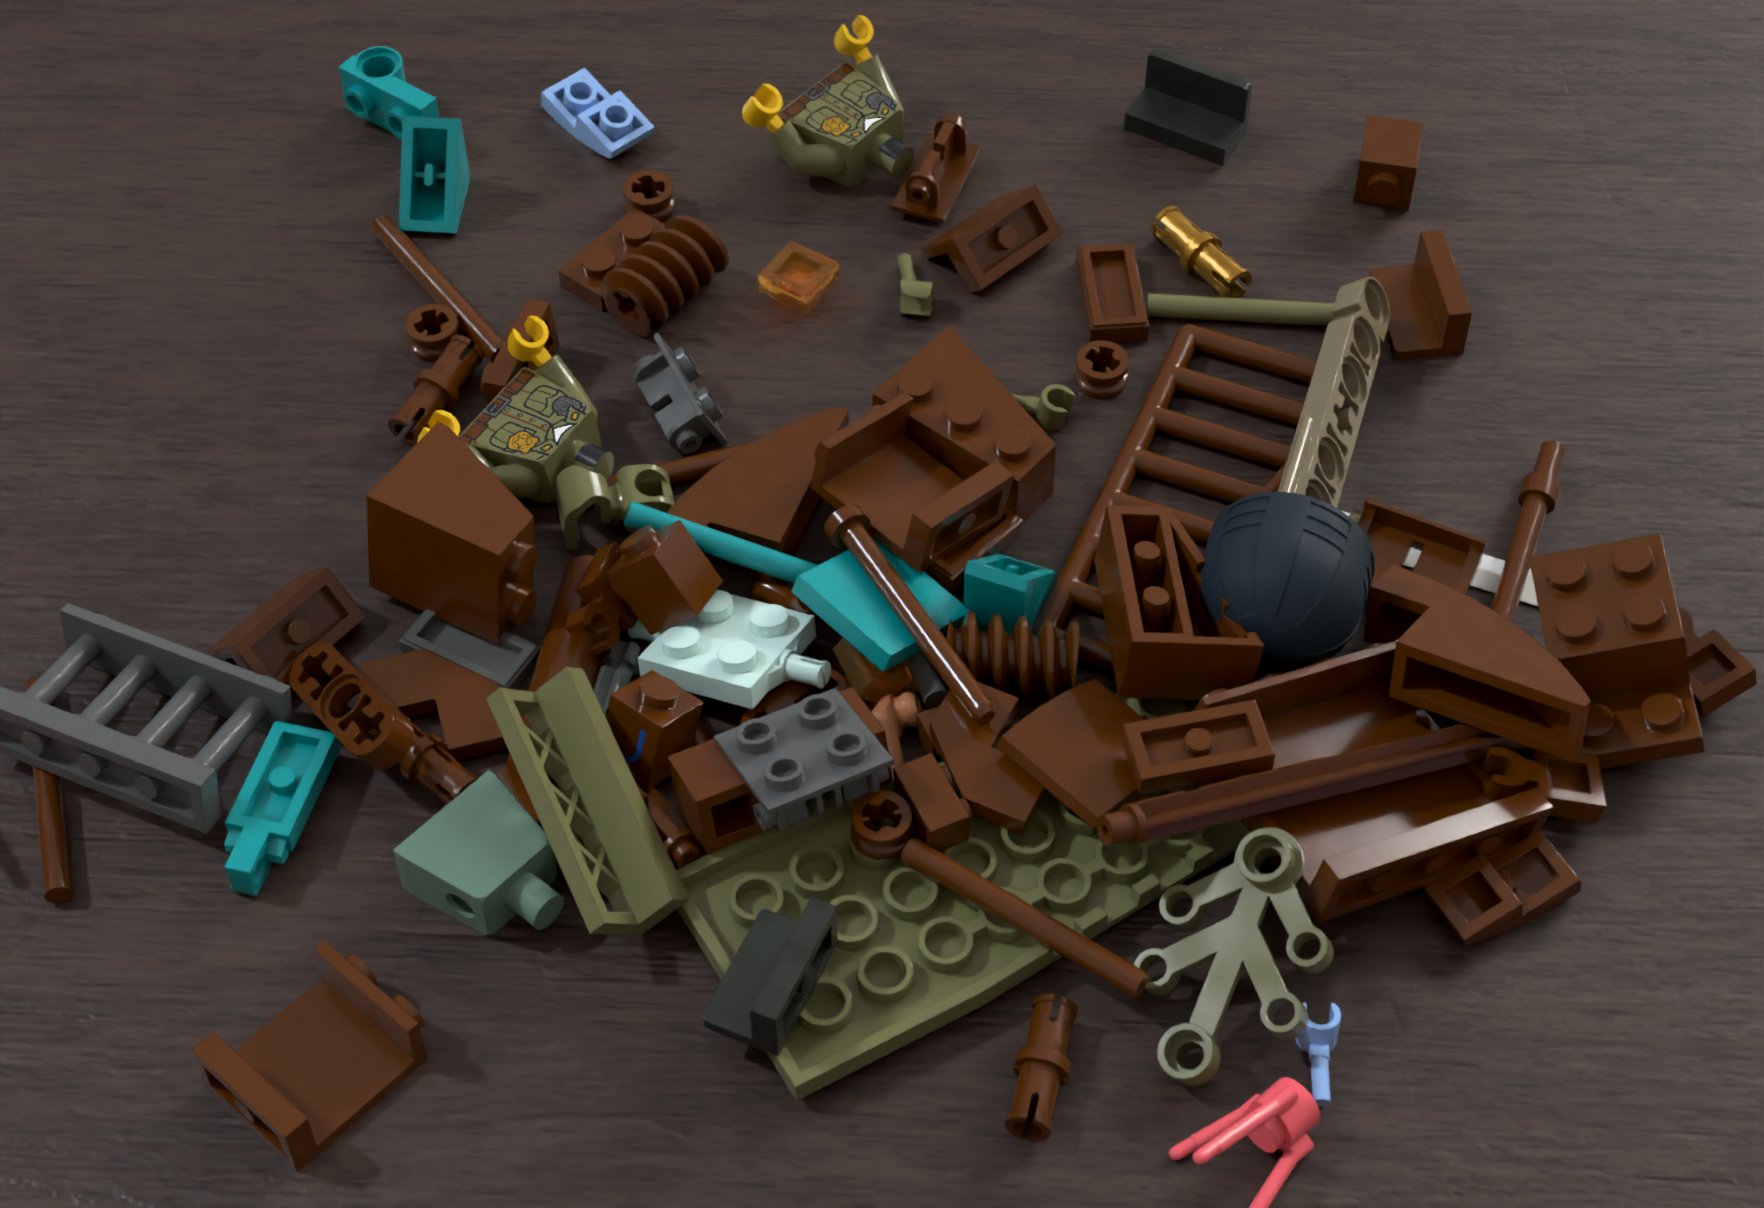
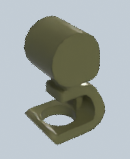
M653 464L624 466L618 471L614 486H608L607 480L603 475L576 465L563 469L558 474L556 480L558 512L565 546L569 550H576L580 546L577 519L591 505H594L597 509L601 524L611 523L612 518H620L622 521H625L631 501L665 513L675 504L668 473L662 467ZM625 526L626 530H628L631 534L637 531L636 529Z

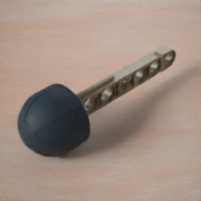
M1372 276L1343 285L1338 290L1332 310L1336 319L1328 323L1278 492L1249 495L1227 506L1216 518L1203 554L1205 563L1200 573L1202 580L1200 588L1205 616L1210 622H1216L1217 619L1220 622L1222 621L1221 596L1229 604L1224 615L1242 626L1246 633L1256 632L1264 644L1258 671L1284 674L1310 666L1322 658H1332L1353 637L1360 624L1375 572L1373 548L1359 525L1344 512L1337 509L1381 354L1380 343L1384 342L1390 322V305L1386 292L1380 282Z

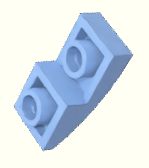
M585 67L541 92L540 106L577 140L607 158L612 159L654 134L655 127L621 90L610 95Z

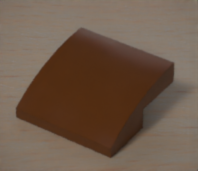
M1096 679L1082 683L1049 700L1005 732L997 744V747L1093 829L1097 828V819L1100 815L1117 812L1122 805L1140 801L1142 797L1139 794L1122 742L1123 724L1145 719Z

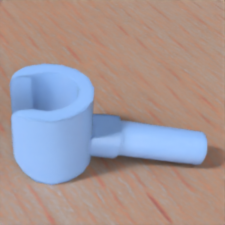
M1303 1002L1302 1004L1305 1006L1307 1010V1004L1306 1002ZM1335 1003L1330 1004L1327 1024H1315L1308 1019L1305 1030L1295 1038L1297 1045L1308 1053L1309 1061L1311 1062L1312 1096L1318 1106H1327L1331 1103L1328 1062L1330 1061V1051L1334 1049L1337 1043L1341 1020L1340 1009Z

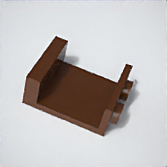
M904 392L882 406L875 405L871 407L860 419L841 430H832L822 438L814 454L816 463L810 488L837 509L849 504L859 505L871 521L868 533L914 570L921 573L1002 520L1014 474L995 461L964 481L905 436L913 398Z
M325 940L313 948L322 978L238 1049H232L214 1031L191 1049L204 1085L296 1172L301 1170L428 1059L420 1031L424 1027V1021L415 1007L399 994H396L392 999L377 987V980L374 974L358 956L349 953L344 958Z

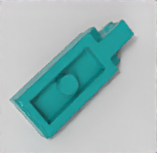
M274 721L225 821L228 834L224 847H226V852L231 854L224 869L229 874L231 891L257 896L270 873L271 861L284 864L289 857V851L293 852L341 749L340 741L332 732Z

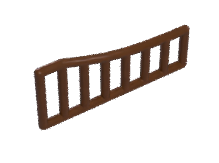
M1192 324L1181 326L1039 617L1032 635L1037 636L1045 618L1053 619L1057 637L1063 638L1066 630L1062 628L1073 606L1104 615L1099 587L1084 582L1094 563L1106 506L1168 507L1127 494L1136 473L1229 502H1235L1253 494L1278 492L1291 446L1171 411L1167 407L1177 390L1297 426L1304 403L1187 369L1186 367L1195 350L1306 383L1311 382L1317 361ZM1157 431L1280 469L1264 486L1155 454L1147 451ZM1171 508L1191 539L1207 544L1215 521ZM1080 635L1078 661L1114 672L1109 644Z

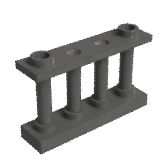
M67 603L60 610L66 651L25 693L14 692L0 686V753L207 834L222 817L217 771L255 729L269 733L274 721L294 724L290 686L272 677L257 674L112 620L103 614H96ZM87 666L116 676L81 714H71L50 705ZM142 687L172 697L137 736H129L105 727ZM198 708L228 718L194 758H186L162 749Z

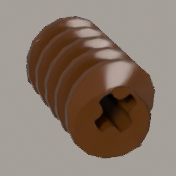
M678 215L670 219L663 229L652 234L648 242L638 246L634 254L624 258L618 268L609 271L604 276L601 288L605 305L613 319L627 331L643 337L651 335L652 325L664 324L668 319L669 312L679 311L684 304V299L696 296L699 286L708 285L712 282L714 273L723 272L729 264L728 252L719 237L704 223L690 216Z
M975 611L967 612L960 628L953 627L950 617L947 641L978 682L986 684L988 678L993 677L995 688L1008 693L1014 680L1019 679L1025 699H1032L1040 682H1045L1049 700L1062 694L1066 684H1070L1071 688L1076 686L1081 633L1078 621H1071L1063 638H1058L1053 619L1045 618L1037 636L1031 635L1026 616H1019L1011 633L1005 632L1002 617L999 613L993 614L985 631L979 629ZM944 681V686H945L946 690L949 691L950 688L947 686V684H946L945 681Z

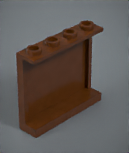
M1396 641L1385 644L1381 642L1373 643L1362 651L1335 659L1330 657L1322 658L1310 666L1284 674L1271 673L1256 682L1233 689H1217L1202 697L1195 708L1196 711L1256 700L1275 752L1273 769L1317 758L1341 755L1343 752L1450 727L1439 714L1389 697ZM1476 759L1467 764L1240 820L1249 832L1262 828H1279L1290 833L1297 840L1304 853L1305 866L1296 887L1307 910L1317 923H1321L1430 885L1480 853H1483L1488 861L1537 830H1541L1553 806L1537 787L1497 801L1485 798V790L1491 776L1489 773L1482 771L1481 763ZM1238 777L1227 778V779H1222V780H1217V781H1212V782H1213V783H1217V782H1221V781H1225V780H1229V779H1234V778H1238ZM1277 855L1270 856L1269 859L1278 869L1281 865V857Z

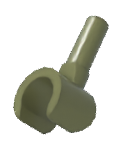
M902 253L897 258L902 278L900 281L901 299L899 311L901 314L930 316L933 302V282L918 281L911 256L908 253Z
M1051 384L1045 387L1040 398L1011 394L1028 414L1035 415L1036 423L1042 429L1050 432L1059 430L1064 426L1068 411L1071 410L1075 398L1070 388L1060 384Z

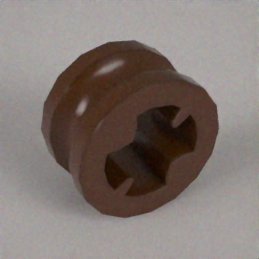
M643 170L629 176L623 186L626 214L636 207L662 223L668 220L675 211L674 184L671 178L657 170ZM647 196H654L652 199H645Z
M434 303L422 305L414 309L405 321L410 351L415 357L423 361L436 362L447 347L452 336L460 335L457 315L451 308L445 305ZM438 330V334L428 335L429 331Z
M1099 340L1083 345L1076 357V387L1083 394L1095 399H1109L1121 394L1126 388L1128 381L1127 372L1130 361L1128 353L1122 346L1111 341ZM1098 367H1105L1106 371L1104 373L1098 372Z
M879 790L873 794L869 792L862 795L854 803L851 810V837L857 851L866 857L876 860L891 859L902 854L904 847L912 838V813L907 801L897 793L887 790ZM884 818L893 820V827L884 825L878 832L870 830V823L878 825Z

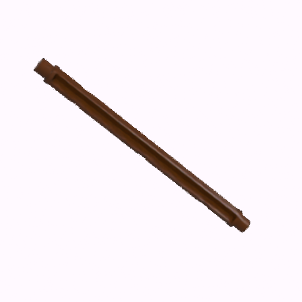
M1460 724L1343 752L1341 755L1317 758L1208 784L1191 791H1179L1124 804L1119 808V811L1098 817L1097 832L1105 846L1123 842L1137 845L1467 764L1472 760L1484 759L1489 748L1505 747L1514 751L1532 747L1470 725Z

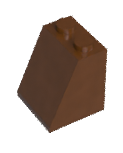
M437 422L366 495L369 586L422 611L428 609L435 612L437 618L499 645L500 637L505 631L511 632L516 625L519 627L523 626L531 617L536 605L537 594L533 591V568L537 561L538 549L534 546V516L450 427Z

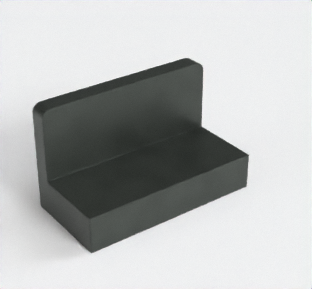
M1155 48L1147 57L1145 87L1125 113L1124 130L1224 166L1247 133L1252 84L1246 80Z
M810 897L798 921L767 909L761 910L703 1013L704 1027L779 1057L838 945L837 906Z

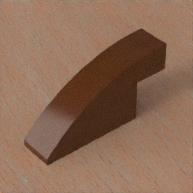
M837 406L817 412L784 425L747 444L708 471L682 494L667 513L795 557L824 501L823 497L810 488L816 463L814 458L815 450L822 438L830 431L841 430L849 425V409ZM704 553L710 563L716 562L753 574L756 572V570Z
M1394 564L1371 585L1363 641L1372 644L1377 642L1385 644L1396 641L1389 697L1574 763L1579 759L1591 700L1564 665L1535 638L1506 617L1470 596Z

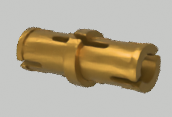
M1168 206L1156 215L1155 218L1164 224L1166 228L1163 229L1159 224L1152 222L1150 226L1151 234L1180 258L1179 263L1188 274L1197 273L1221 297L1240 298L1247 291L1236 280L1240 279L1244 284L1250 285L1252 282L1251 272L1243 268L1222 249L1221 240L1212 232H1202L1176 206Z

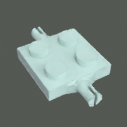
M716 590L697 617L653 635L648 633L639 619L635 626L628 630L629 637L652 642L638 657L640 677L654 670L663 677L674 681L685 691L754 709L769 690L782 684L784 681L794 680L823 689L824 684L828 683L831 674V665L828 661L801 656V653L816 637L814 615L787 609L776 604H767L732 595L722 590Z

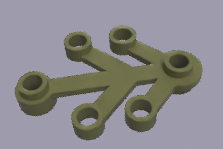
M1262 828L1250 832L1241 840L1236 850L1233 864L1188 886L1184 884L1171 886L1160 898L1159 911L1161 916L1175 930L1187 932L1196 929L1203 922L1207 907L1240 893L1232 916L1164 949H1147L1140 953L1134 962L1135 966L1145 972H1148L1149 968L1157 962L1166 963L1167 969L1164 976L1158 981H1148L1144 988L1152 995L1161 996L1175 989L1180 980L1181 973L1214 958L1189 1023H1182L1168 1029L1158 1045L1157 1055L1161 1067L1179 1084L1198 1086L1209 1081L1217 1072L1221 1054L1215 1039L1244 966L1262 1003L1260 1008L1261 1021L1275 1037L1283 1040L1296 1038L1307 1026L1308 1012L1301 1001L1288 991L1260 929L1271 900L1289 934L1286 942L1287 955L1300 971L1307 974L1320 973L1333 960L1334 949L1331 941L1322 930L1314 926L1296 887L1305 866L1303 850L1297 840L1285 830ZM1273 855L1281 857V865L1277 870L1270 874L1260 872L1261 864L1266 858ZM1192 899L1193 905L1188 914L1179 918L1173 917V908L1178 901ZM1309 940L1320 941V951L1314 958L1308 960L1299 958V950L1305 942ZM1284 1005L1294 1006L1295 1014L1291 1022L1282 1026L1274 1024L1273 1017L1277 1009ZM1192 1049H1203L1204 1058L1202 1063L1197 1068L1184 1069L1183 1060L1185 1055Z

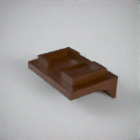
M1366 498L1358 525L1369 539L1375 556V572L1371 585L1392 564L1403 567L1411 548L1422 552L1412 572L1431 578L1467 595L1482 562L1486 540Z

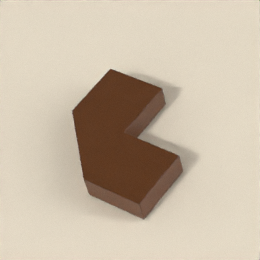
M425 649L360 663L361 671L408 718L438 712L444 740L448 744L446 746L447 752L456 761L508 750L486 700L489 695L500 687L498 683Z
M978 682L995 705L994 718L986 724H981L971 719L953 692L949 690L930 722V738L938 756L942 757L945 766L951 774L954 783L953 790L959 799L962 797L966 799L972 815L1024 836L1048 790L1004 752L997 749L1001 736L1007 731L1018 712L1019 698Z

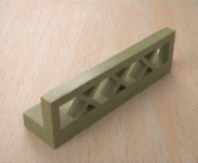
M566 666L535 692L499 687L486 698L589 933L642 935L689 901L584 669ZM520 714H526L533 732L524 724ZM547 774L556 781L559 790L549 781ZM573 832L581 838L585 848L576 841ZM599 890L608 898L613 911H607Z

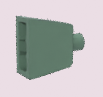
M490 770L485 772L393 849L401 884L407 892L482 935L495 934L516 914L535 929L542 930L554 922L563 908L564 898L550 887L558 873L554 852L545 832L500 779Z

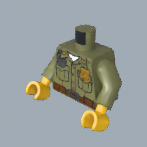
M858 15L852 22L853 32L858 39L853 38L849 34L845 24H842L837 30L834 39L835 47L841 54L855 58L857 62L855 66L844 61L781 111L783 99L780 92L770 84H763L755 92L754 97L751 96L742 109L743 119L748 125L755 128L766 127L769 133L766 137L776 148L777 156L785 160L795 173L805 176L825 177L847 187L857 186L878 168L895 178H899L908 171L914 158L913 149L903 143L904 108L878 54L872 56L867 47L874 35V28L869 19L863 15Z
M531 315L528 316L524 327L527 334L535 342L525 341L520 333L513 328L508 338V350L517 360L524 362L532 361L537 368L533 371L523 367L460 436V424L456 417L447 411L437 410L428 421L430 429L424 427L418 436L417 442L437 422L450 427L517 499H530L550 504L557 502L556 480L558 474L563 469L572 465L581 466L589 471L603 475L608 480L614 467V455L612 452L601 448L602 444L597 425L598 412L582 385L558 354L551 357L544 346L549 336L547 325L539 317Z

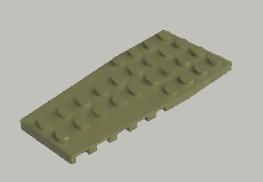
M1119 698L1145 720L1195 711L1197 704L1200 702V700ZM943 761L938 763L940 767L945 766ZM893 771V782L881 786L880 790L894 792ZM1213 782L1143 794L1140 801L1179 791L1199 789L1200 786L1213 784ZM1048 791L1024 836L972 815L973 821L969 822V840L943 850L941 853L1091 940L1162 896L1171 886L1182 884L1237 850L1241 840L1250 832L1239 819L1142 844L1130 845L1127 842L1105 846L1098 836L1097 828L1093 829ZM860 797L846 803L843 801V805L836 809L832 808L825 798L823 799L824 814L814 816L809 807H807L808 818L787 826V829L778 832L772 827L770 830L720 848L676 869L689 898V901L680 906L677 911L720 980L723 979L761 910L767 909L798 921L810 897L837 906L838 945L779 1057L766 1052L796 1101L982 1007L1063 957L900 860L901 855L891 859L876 860L866 857L857 851L851 837V810L854 803ZM884 818L878 825L870 823V830L878 832L884 825L893 827V820ZM911 825L912 838L915 837L921 841L915 828Z

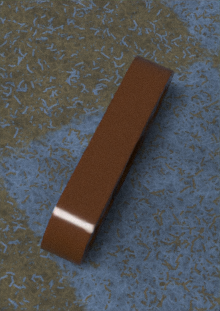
M319 642L313 644L298 656L290 671L289 682L291 688L346 749L374 770H386L399 763L412 745L414 728L412 723L352 660L330 643ZM327 673L333 679L324 686L321 679ZM360 693V697L353 709L341 717L349 701ZM376 724L379 725L381 731L377 739L369 733Z

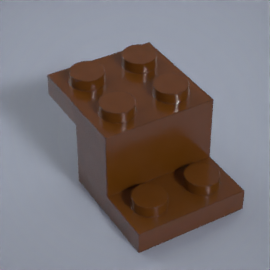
M1653 534L1529 557L1546 649L1564 665L1591 700L1581 753L1598 755L1600 769L1704 752L1703 736L1690 683L1685 636L1662 534Z

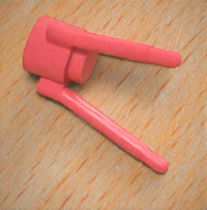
M1283 1077L1261 1095H1253L1238 1109L1173 1146L1169 1150V1156L1172 1160L1177 1161L1194 1152L1193 1161L1198 1165H1202L1247 1135L1256 1146L1265 1152L1273 1153L1277 1149L1282 1150L1283 1155L1248 1207L1269 1208L1297 1162L1314 1148V1144L1307 1133L1319 1123L1320 1110L1313 1096L1303 1085L1294 1079Z

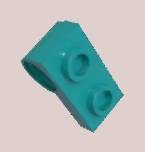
M385 46L367 48L356 56H351L338 67L346 108L355 116L367 119L385 128L397 138L402 140V116L440 118L436 97L406 83L402 57L396 50Z

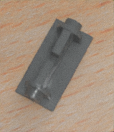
M656 333L653 337L661 351L654 356H644L635 364L634 380L654 412L673 401L654 414L670 446L684 454L693 453L700 448L702 440L710 434H713L723 446L726 445L728 441L716 422L724 417V413L705 386L699 390L696 387L694 381L702 376L696 364L682 346L673 351L659 333Z

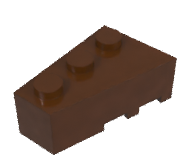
M950 325L943 329L873 393V406H882L904 392L911 396L913 403L905 436L964 481L995 461L1012 472L1014 479L1005 508L1024 521L1053 494L1056 444Z
M1107 505L1094 563L1118 697L1201 700L1202 697L1217 689L1225 688L1229 690L1253 683L1264 644L1255 631L1246 633L1242 626L1224 615L1229 604L1221 596L1223 611L1221 622L1218 619L1215 622H1210L1205 616L1200 588L1202 583L1201 569L1205 563V558L1170 507Z

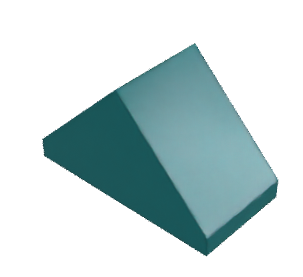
M402 116L399 228L403 231L457 233L470 182L461 119Z
M998 553L970 560L967 562L964 573V606L970 611H975L980 630L985 631L993 614L999 613L1001 614L1006 633L1012 632L1019 616L1027 617L1031 631L1053 584L1056 571Z

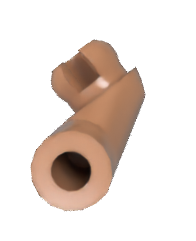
M911 692L902 693L897 697L890 693L882 697L872 710V714L885 730L888 753L894 759L895 764L891 766V771H893L894 767L905 763L899 739L904 734V728L917 726V713L922 712L918 697Z

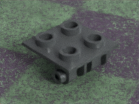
M836 688L821 694L808 696L801 702L763 717L748 720L738 727L714 736L715 743L760 802L755 804L753 808L756 819L763 830L774 827L780 832L787 829V826L807 819L806 803L814 816L824 814L822 794L825 795L831 807L836 809L843 805V800L846 803L869 792L871 794L880 790V783L889 779L887 767L895 765L891 755Z

